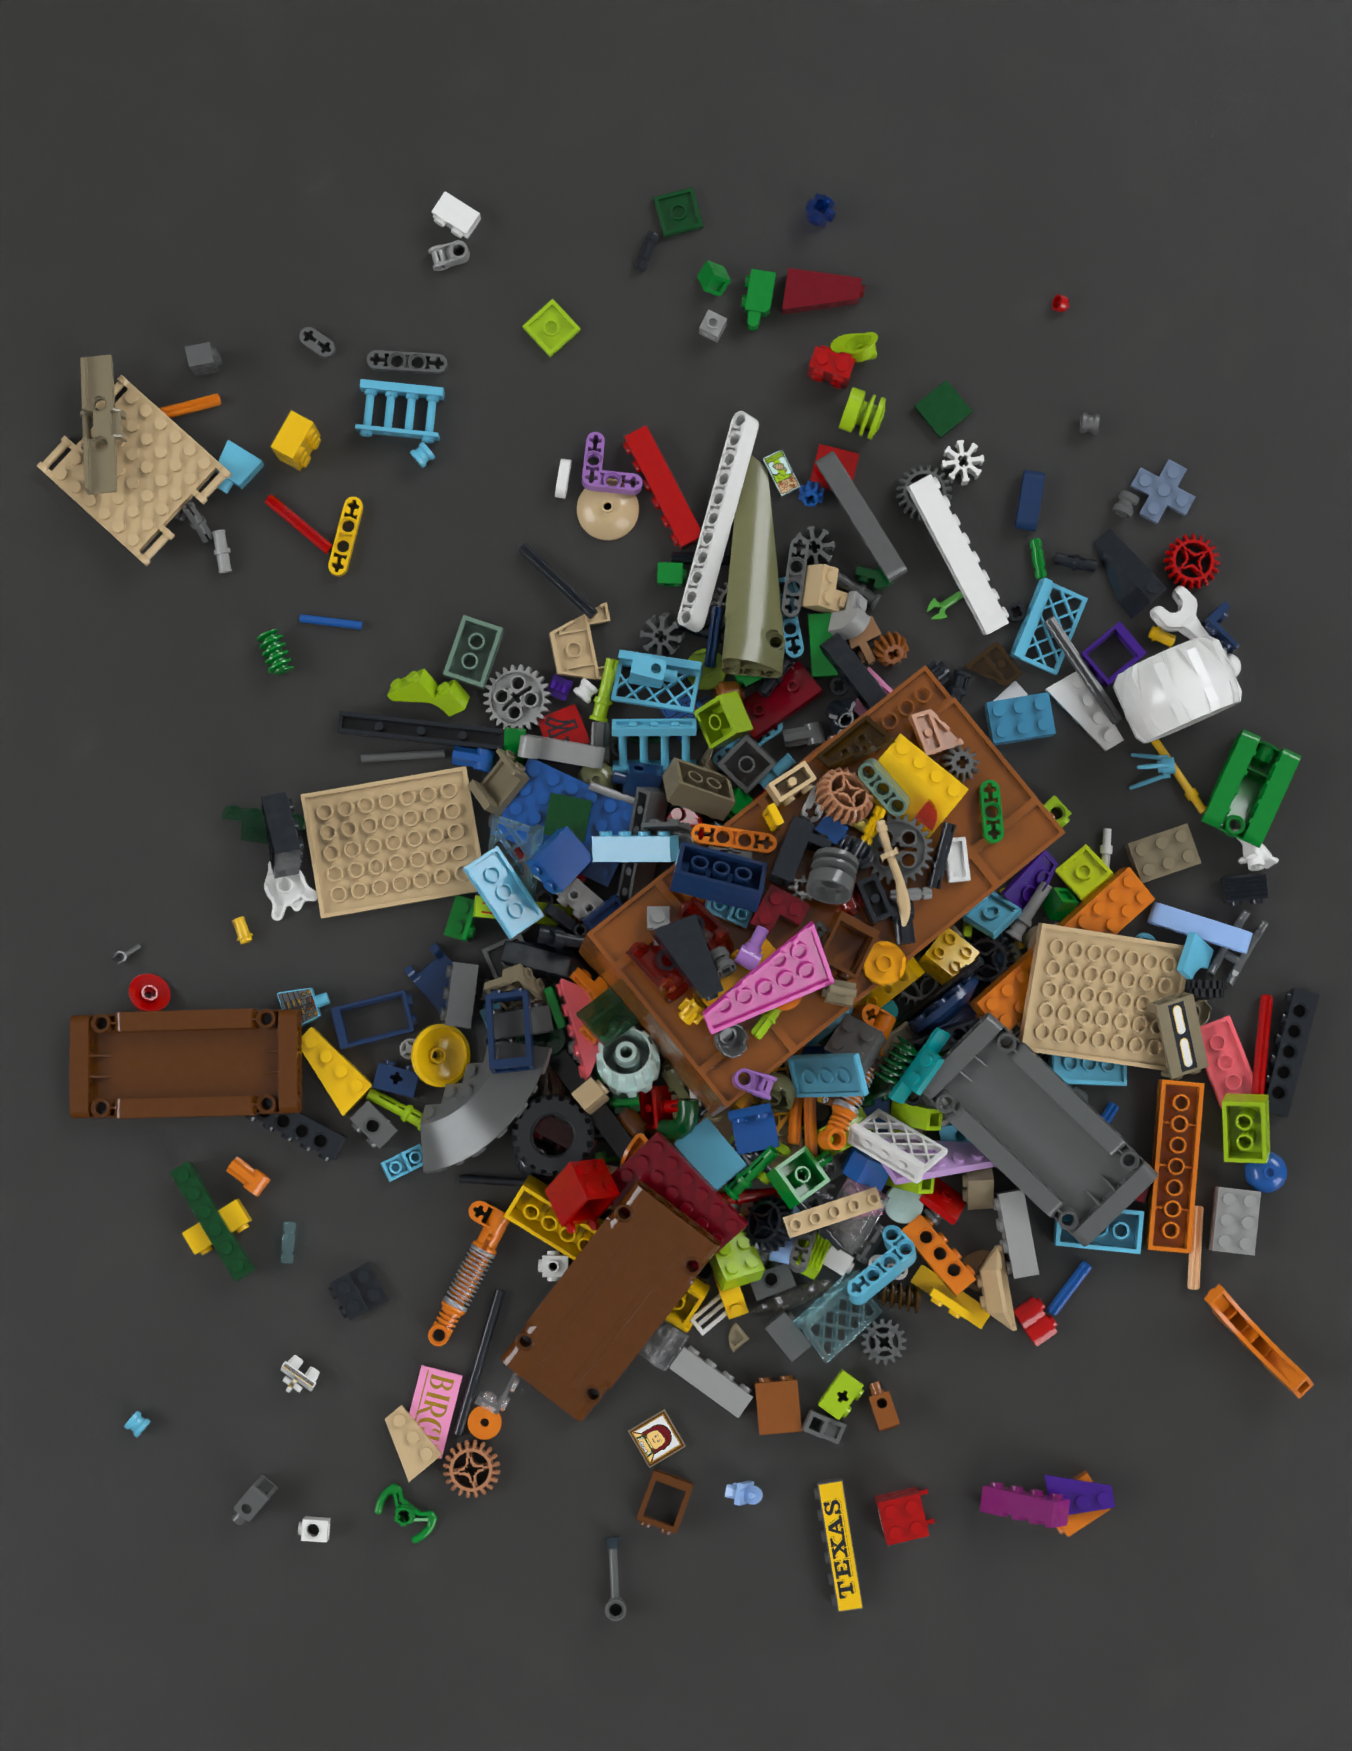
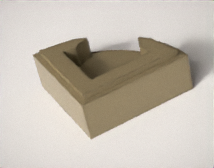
M737 1322L731 1327L728 1336L729 1345L733 1352L750 1339Z

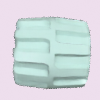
M627 1025L625 1028H618L616 1026L610 1029V1034L606 1038H601L598 1043L599 1053L596 1054L597 1071L603 1083L609 1086L611 1092L616 1095L625 1093L628 1098H633L640 1091L647 1093L652 1089V1083L658 1079L660 1072V1055L651 1035L645 1030L642 1032L637 1030L635 1025Z

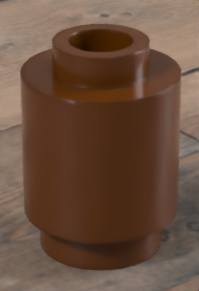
M629 1106L616 1117L631 1138L637 1134H643L647 1130L645 1128L647 1123L635 1109L632 1110Z

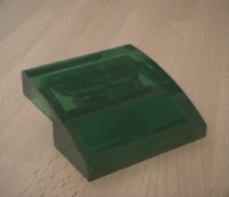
M610 988L576 1013L585 1027L605 1048L638 1023V1018L624 1006L622 999Z

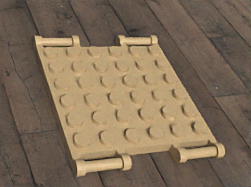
M120 375L117 378V383L114 385L115 396L124 386L128 390L115 403V409H121L126 412V420H121L122 432L127 434V442L116 440L117 492L87 494L84 479V450L81 449L83 438L75 445L64 435L61 438L62 442L43 462L40 461L36 466L142 563L148 566L151 563L150 559L169 539L172 540L175 537L165 527L193 496L204 505L213 491L226 478L228 479L232 473L123 375ZM98 401L96 408L99 411L104 409L105 401ZM93 427L91 429V439H94ZM107 444L103 445L102 448L99 449V451L104 450ZM69 447L71 451L51 471L49 467ZM218 470L219 474L206 486V488L201 493L198 492L199 489ZM161 531L163 534L142 554L141 552Z

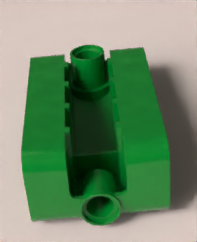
M1242 729L1230 749L1201 821L1223 831L1229 837H1236L1260 848L1299 764L1301 755L1286 748L1277 749L1268 742L1260 741V736ZM1230 821L1238 824V831L1231 830L1229 827Z

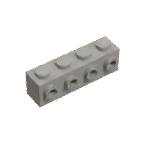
M575 878L564 891L555 893L559 896L557 901L565 908L569 905L574 909L572 914L580 921L604 902L578 878Z

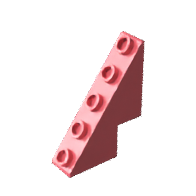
M561 979L555 985L557 996H561L563 1002L561 1011L563 1016L567 1017L569 1023L567 1025V1032L569 1037H573L574 1045L572 1049L575 1058L578 1057L580 1062L578 1066L580 1077L587 1080L596 1062V1054L599 1053L598 1043L601 1038L593 1045L578 1030L589 1019L592 1003L587 993L577 984Z

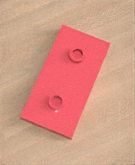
M1230 1015L1200 1026L1209 1066L1204 1069L1220 1109H1222V1100L1226 1093L1251 1094L1253 1072Z

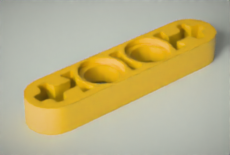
M357 497L346 499L328 564L329 571L336 577L344 576L347 573L364 507L362 501ZM354 502L359 506V509H355L353 516L357 517L356 520L352 517H345L346 514L350 516L351 508L348 506ZM347 521L354 523V529L351 532L343 530V524ZM342 541L349 543V549L346 552L338 550V544ZM335 554H338L341 557H347L346 560L343 558L341 559V565L344 568L339 569L338 572H336V569L333 567V564L336 565L339 560L338 557H335Z

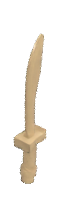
M885 820L876 821L877 833H879L884 849V854H881L880 857L882 862L887 858L896 883L897 906L901 923L904 927L909 920L911 911L909 894L895 855L899 854L897 847L894 850L892 849L887 832L888 827Z

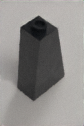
M696 914L650 930L651 936L698 999L705 998L706 1001L719 997L718 993L724 990Z

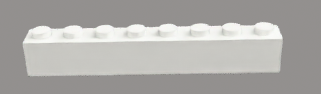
M931 474L907 486L906 489L983 635H988L1008 624L1007 618H1009V614L1005 607H1001L998 603L999 595L994 588L991 589L988 583L990 578L984 569L981 570L978 564L980 559L977 553L971 551L968 545L970 540L967 534L961 532L959 528L961 524L957 515H952L949 509L951 504L946 495L942 496L939 490L941 485L938 479L932 477Z

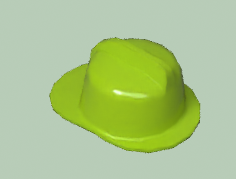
M874 332L845 334L834 339L830 348L833 352L839 354L840 352H845L852 355L855 362L875 359L877 357L875 343L878 340V335Z

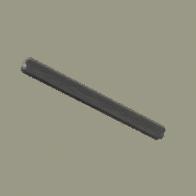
M1055 617L1047 619L1044 622L1045 626L1113 725L1120 722L1122 716Z

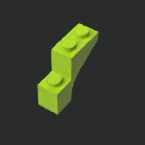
M425 669L417 672L412 671L402 679H395L390 684V690L387 694L392 701L434 704L441 708L449 717L465 710L470 696L456 679L438 685Z

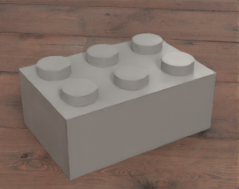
M1214 1186L1209 1250L1255 1256L1261 1199L1260 1191Z

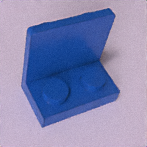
M770 1103L727 1111L729 1120L732 1123L737 1153L739 1155L766 1150L769 1145L774 1148L779 1147L773 1109Z

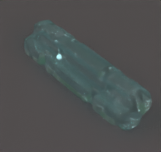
M284 1222L283 1231H285V1234L282 1236V1251L284 1252L281 1254V1262L290 1264L294 1262L292 1251H294L295 1234H293V1231H296V1223Z

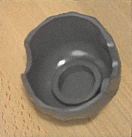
M736 1024L715 1033L714 1045L724 1056L730 1058L740 1057L747 1050L746 1038L748 1035L740 1024Z

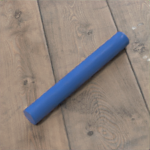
M300 614L299 622L359 630H362L363 626L362 621Z

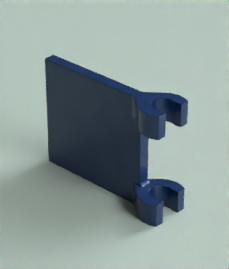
M434 943L429 949L436 956L435 960L420 973H417L411 965L405 968L404 972L441 1013V1007L446 1006V999H443L444 986H448L449 978L445 976L447 965H451V960Z

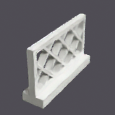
M879 1108L860 1124L856 1122L852 1124L847 1143L916 1184L922 1180L923 1174L946 1156L948 1152L947 1148ZM879 1117L886 1121V1123L876 1122L875 1119ZM878 1129H888L889 1133H878ZM892 1129H899L903 1133H893ZM895 1139H905L906 1143H896ZM910 1139H916L921 1143H911ZM901 1149H908L909 1153H906ZM913 1149L923 1150V1153H913ZM928 1150H935L938 1153H928Z

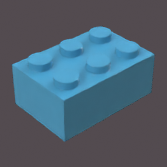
M1049 692L986 702L984 705L989 737L994 746L1051 737L1056 734Z

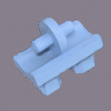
M748 1480L739 1483L735 1482L733 1485L727 1484L725 1497L735 1499V1505L741 1506L748 1503L755 1505L762 1500L763 1493L758 1486H754V1481Z

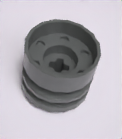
M835 847L818 849L813 855L811 872L809 873L806 885L807 893L823 903H847L852 897L854 880L856 879L859 866L858 859L852 853Z

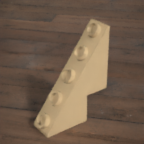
M877 1187L783 1217L789 1238L882 1208L883 1205Z

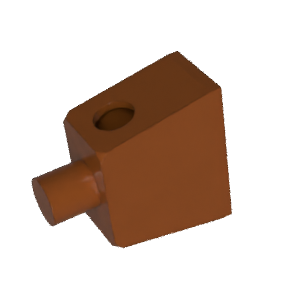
M881 1381L869 1384L872 1396L869 1397V1402L879 1432L899 1426L900 1422L890 1392H884ZM884 1400L886 1407L879 1408L877 1402Z

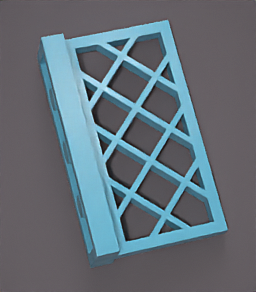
M1047 578L1040 579L1009 657L1019 659L1053 675H1057L1065 654L1061 648L1055 649L1051 639L1054 637L1050 636L1044 624L1043 610L1050 607L1053 616L1061 627L1059 619L1069 616L1072 624L1064 632H1068L1067 636L1071 641L1088 598L1061 587ZM1052 588L1060 592L1062 600L1052 603L1050 598ZM1071 598L1080 600L1078 609L1071 612L1067 600ZM1063 602L1067 614L1058 617L1054 605ZM1043 627L1047 638L1037 642L1034 632L1037 628ZM1048 640L1052 652L1042 655L1038 644ZM1035 646L1039 657L1033 660L1025 657L1028 648ZM1051 654L1054 655L1056 660L1054 669L1046 665L1044 657Z
M619 650V663L611 701L694 714L700 679L704 669L702 662L639 653L666 660V669L678 671L677 675L682 676H677L676 683H670L667 686L663 682L664 688L655 694L648 686H640L633 691L628 684L629 677L625 679L621 673L623 666H632L634 652ZM687 676L696 677L694 685L688 689L681 681ZM679 683L685 691L674 697L669 689ZM626 684L631 693L626 697L617 696L618 689ZM647 688L652 696L646 700H640L636 694ZM665 691L672 698L666 704L660 703L657 699ZM687 694L691 699L690 707L681 706L677 700Z

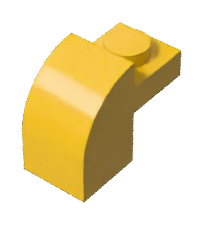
M713 1272L729 1320L749 1313L740 1286L722 1292Z

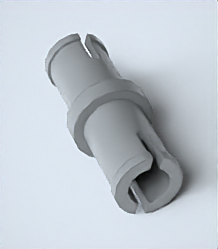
M225 530L212 532L215 544L214 555L217 556L219 573L232 572L229 557L231 551L227 546Z

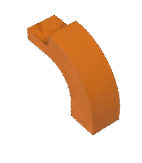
M578 967L570 978L587 993L592 1003L591 1015L578 1031L594 1045L604 1035L612 1021L614 1012L613 997L607 983L601 976L593 981L591 974L587 970H581Z

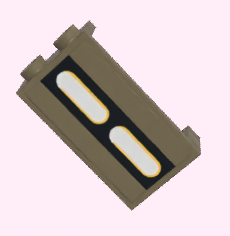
M1180 992L1147 1003L1148 1012L1155 1013L1157 1016L1168 1070L1162 1071L1161 1075L1171 1080H1180L1185 1074H1197L1201 1072V1069L1209 1067L1193 994Z

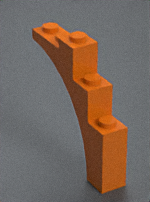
M1220 1284L1208 1292L1204 1300L1218 1320L1259 1359L1273 1376L1300 1399L1314 1385L1311 1379L1266 1336Z

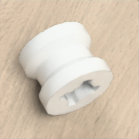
M583 678L580 686L575 687L573 692L589 704L591 697L596 695L599 690Z

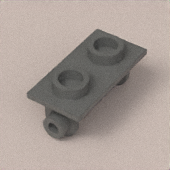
M870 1219L848 1254L866 1265L882 1241V1232L885 1227Z

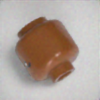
M720 681L713 689V699L720 694L737 691L740 699L744 700L745 690L741 688L737 681Z

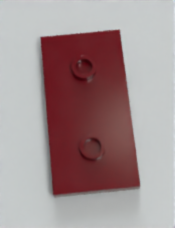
M800 661L792 665L783 677V682L777 685L769 698H764L759 694L760 692L756 691L742 701L753 726V730L748 733L755 741L823 694V690Z

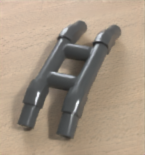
M1243 909L1232 926L1241 929L1251 913ZM1261 920L1257 928H1255L1247 954L1241 953L1238 957L1228 951L1229 949L1220 947L1210 964L1207 975L1214 977L1225 958L1235 964L1225 982L1227 987H1233L1244 964L1269 923Z

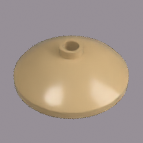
M609 478L606 481L609 486H616L618 484L616 479ZM584 489L577 502V516L582 528L592 537L605 541L616 540L627 535L635 526L639 516V503L636 495ZM609 503L612 507L610 510H605L604 505Z

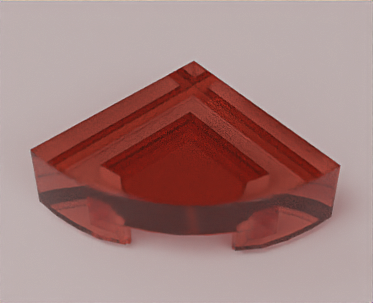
M928 799L915 818L931 831L937 823L936 807Z

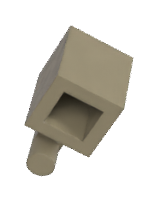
M834 979L835 983L822 988L821 996L824 997L823 1003L849 1008L853 1006V1000L857 994L856 983Z

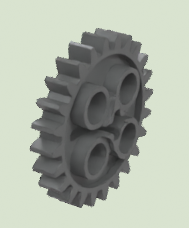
M889 814L887 817L888 821L885 823L888 827V834L893 836L891 842L892 849H895L896 845H900L901 849L917 848L916 852L900 851L899 855H895L905 885H907V878H911L915 882L916 873L923 876L921 868L929 869L925 861H932V857L927 855V853L934 852V849L927 847V845L933 843L932 839H926L929 831L922 832L924 824L916 826V818L909 822L908 815H906L903 820H900V816H896V819L892 820ZM876 833L875 838H872L873 842L871 844L875 855L867 869L873 867L871 875L879 873V880L881 881L885 877L887 878V885H889L891 880L895 879L890 865L883 866L880 863V855L884 854V851H878V848L883 847L879 833ZM909 833L915 836V841L912 844H905L902 840L904 835ZM910 855L914 857L915 862L912 866H905L902 863L905 856Z

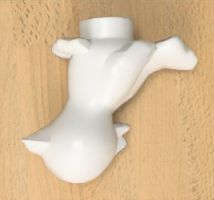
M1236 823L1231 830L1238 831V824ZM1238 839L1243 846V857L1238 859V862L1240 864L1248 863L1249 870L1259 871L1264 868L1268 869L1278 863L1279 859L1273 857L1263 844L1258 848Z

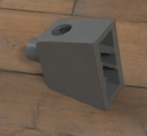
M262 1474L234 1506L236 1512L232 1516V1520L240 1526L245 1520L250 1522L277 1491L278 1487Z

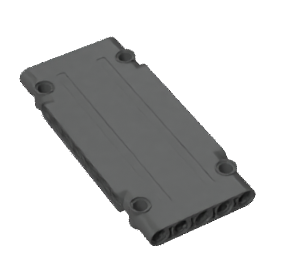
M990 1012L986 1013L942 1057L945 1061L922 1092L937 1106L940 1112L946 1115V1118L1043 1212L1049 1217H1053L1063 1229L1067 1230L1084 1247L1089 1245L1158 1176V1173L1127 1144V1141L1027 1044L1018 1040L1013 1032L1008 1030ZM1003 1037H1010L1012 1039L1009 1045H1002L1000 1041ZM943 1097L951 1099L950 1104L945 1106L939 1102ZM1128 1154L1134 1156L1130 1162L1123 1161L1124 1156ZM1071 1214L1073 1218L1070 1221L1065 1222L1062 1220L1064 1215Z

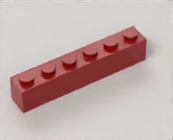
M647 425L624 436L625 443H623V447L628 455L632 454L635 460L632 464L636 472L642 473L644 477L642 482L646 491H651L654 496L651 499L656 510H661L663 514L661 520L665 528L670 527L673 533L670 537L675 547L679 545L680 549L683 550L697 543L701 529Z

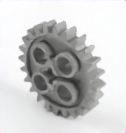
M521 664L518 670H516L514 665H511L510 671L503 667V674L496 671L495 673L498 677L496 680L490 678V681L493 683L492 686H485L490 692L483 694L489 700L483 702V704L490 706L486 713H493L490 720L498 719L496 722L498 727L504 723L503 729L510 726L511 728L518 727L524 729V726H526L529 730H532V723L539 726L538 718L545 720L542 713L543 711H550L545 705L551 704V701L546 699L551 693L545 691L549 685L542 684L545 678L543 676L537 678L538 671H534L531 674L532 668L529 666L524 671V667ZM523 679V687L516 689V680ZM532 686L530 691L524 693L528 687ZM506 692L507 700L499 702V694ZM516 694L520 696L519 699L521 701L519 703L515 701L514 696ZM535 695L536 703L529 706L527 703L528 697ZM511 704L507 710L503 711L505 706ZM519 708V717L513 719L511 716L512 710Z

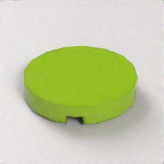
M704 648L695 651L688 660L702 662L704 669L699 689L709 691L714 689L720 681H724L726 673L721 670L722 656L717 653L715 668L704 666L706 649ZM687 676L688 681L694 685L696 677Z

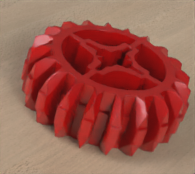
M1184 534L1182 540L1178 537L1175 539L1176 545L1174 543L1169 544L1171 550H1166L1165 555L1170 558H1164L1163 563L1169 564L1164 568V571L1171 570L1167 577L1168 579L1173 576L1176 578L1173 581L1174 585L1180 581V586L1185 587L1188 584V590H1192L1195 584L1198 590L1201 588V583L1207 586L1209 584L1208 580L1213 581L1215 579L1213 574H1217L1219 570L1214 566H1219L1220 561L1214 559L1219 557L1220 554L1212 552L1216 549V546H1208L1211 542L1210 539L1204 543L1202 542L1203 535H1200L1198 540H1196V535L1191 534L1189 540L1188 536ZM1193 546L1199 548L1201 552L1194 553L1186 547ZM1178 550L1181 551L1183 563L1179 567L1176 565ZM1204 557L1208 561L1205 574L1202 572L1203 568L1201 566V560ZM1198 558L1195 564L1184 567L1189 560ZM1191 571L1193 575H1197V578L1187 577L1182 572Z

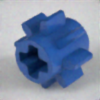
M808 480L806 486H800L798 499L802 500L805 506L815 507L817 502H823L825 489L820 487L819 482H810Z

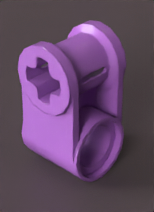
M746 1068L737 1070L733 1074L732 1084L734 1087L757 1097L771 1100L770 1092L773 1083L777 1081L776 1077ZM740 1073H745L748 1076V1083L746 1085L739 1083L738 1076Z

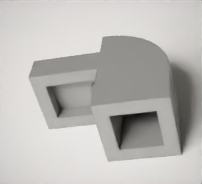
M856 590L850 591L845 610L831 614L828 631L832 635L838 633L844 640L860 635L869 624L871 618L865 613L868 600Z

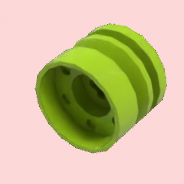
M853 387L839 429L851 433L855 426L859 425V436H862L864 429L867 428L870 429L867 439L872 440L880 428L885 413L886 398L881 397L879 405H875V394L867 402L865 401L866 391Z

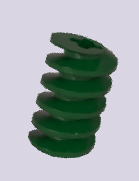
M897 1036L900 1043L892 1042L895 1050L887 1049L891 1056L882 1057L886 1063L877 1064L881 1070L873 1069V1073L887 1083L897 1084L898 1079L896 1076L902 1077V1070L908 1069L906 1062H913L910 1055L917 1056L918 1054L915 1047L900 1036Z

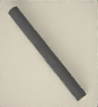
M445 749L362 754L361 763L444 758Z

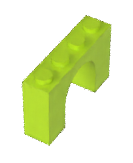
M892 1100L890 1113L892 1117L913 1129L941 1130L943 1113L938 1108L920 1103L916 1106H911L906 1102L901 1104ZM892 1129L893 1133H903L899 1129ZM889 1176L885 1185L916 1194H933L935 1178L921 1180L918 1184L908 1182L895 1185Z

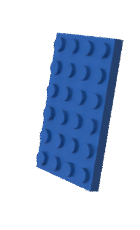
M528 758L525 765V773L530 779L503 811L494 834L536 852L550 837L543 835L551 793L590 800L593 803L585 843H581L592 855V836L599 835V831H612V835H619V831H629L633 805L589 790L588 784L540 761ZM592 860L579 874L608 887L620 862H593Z

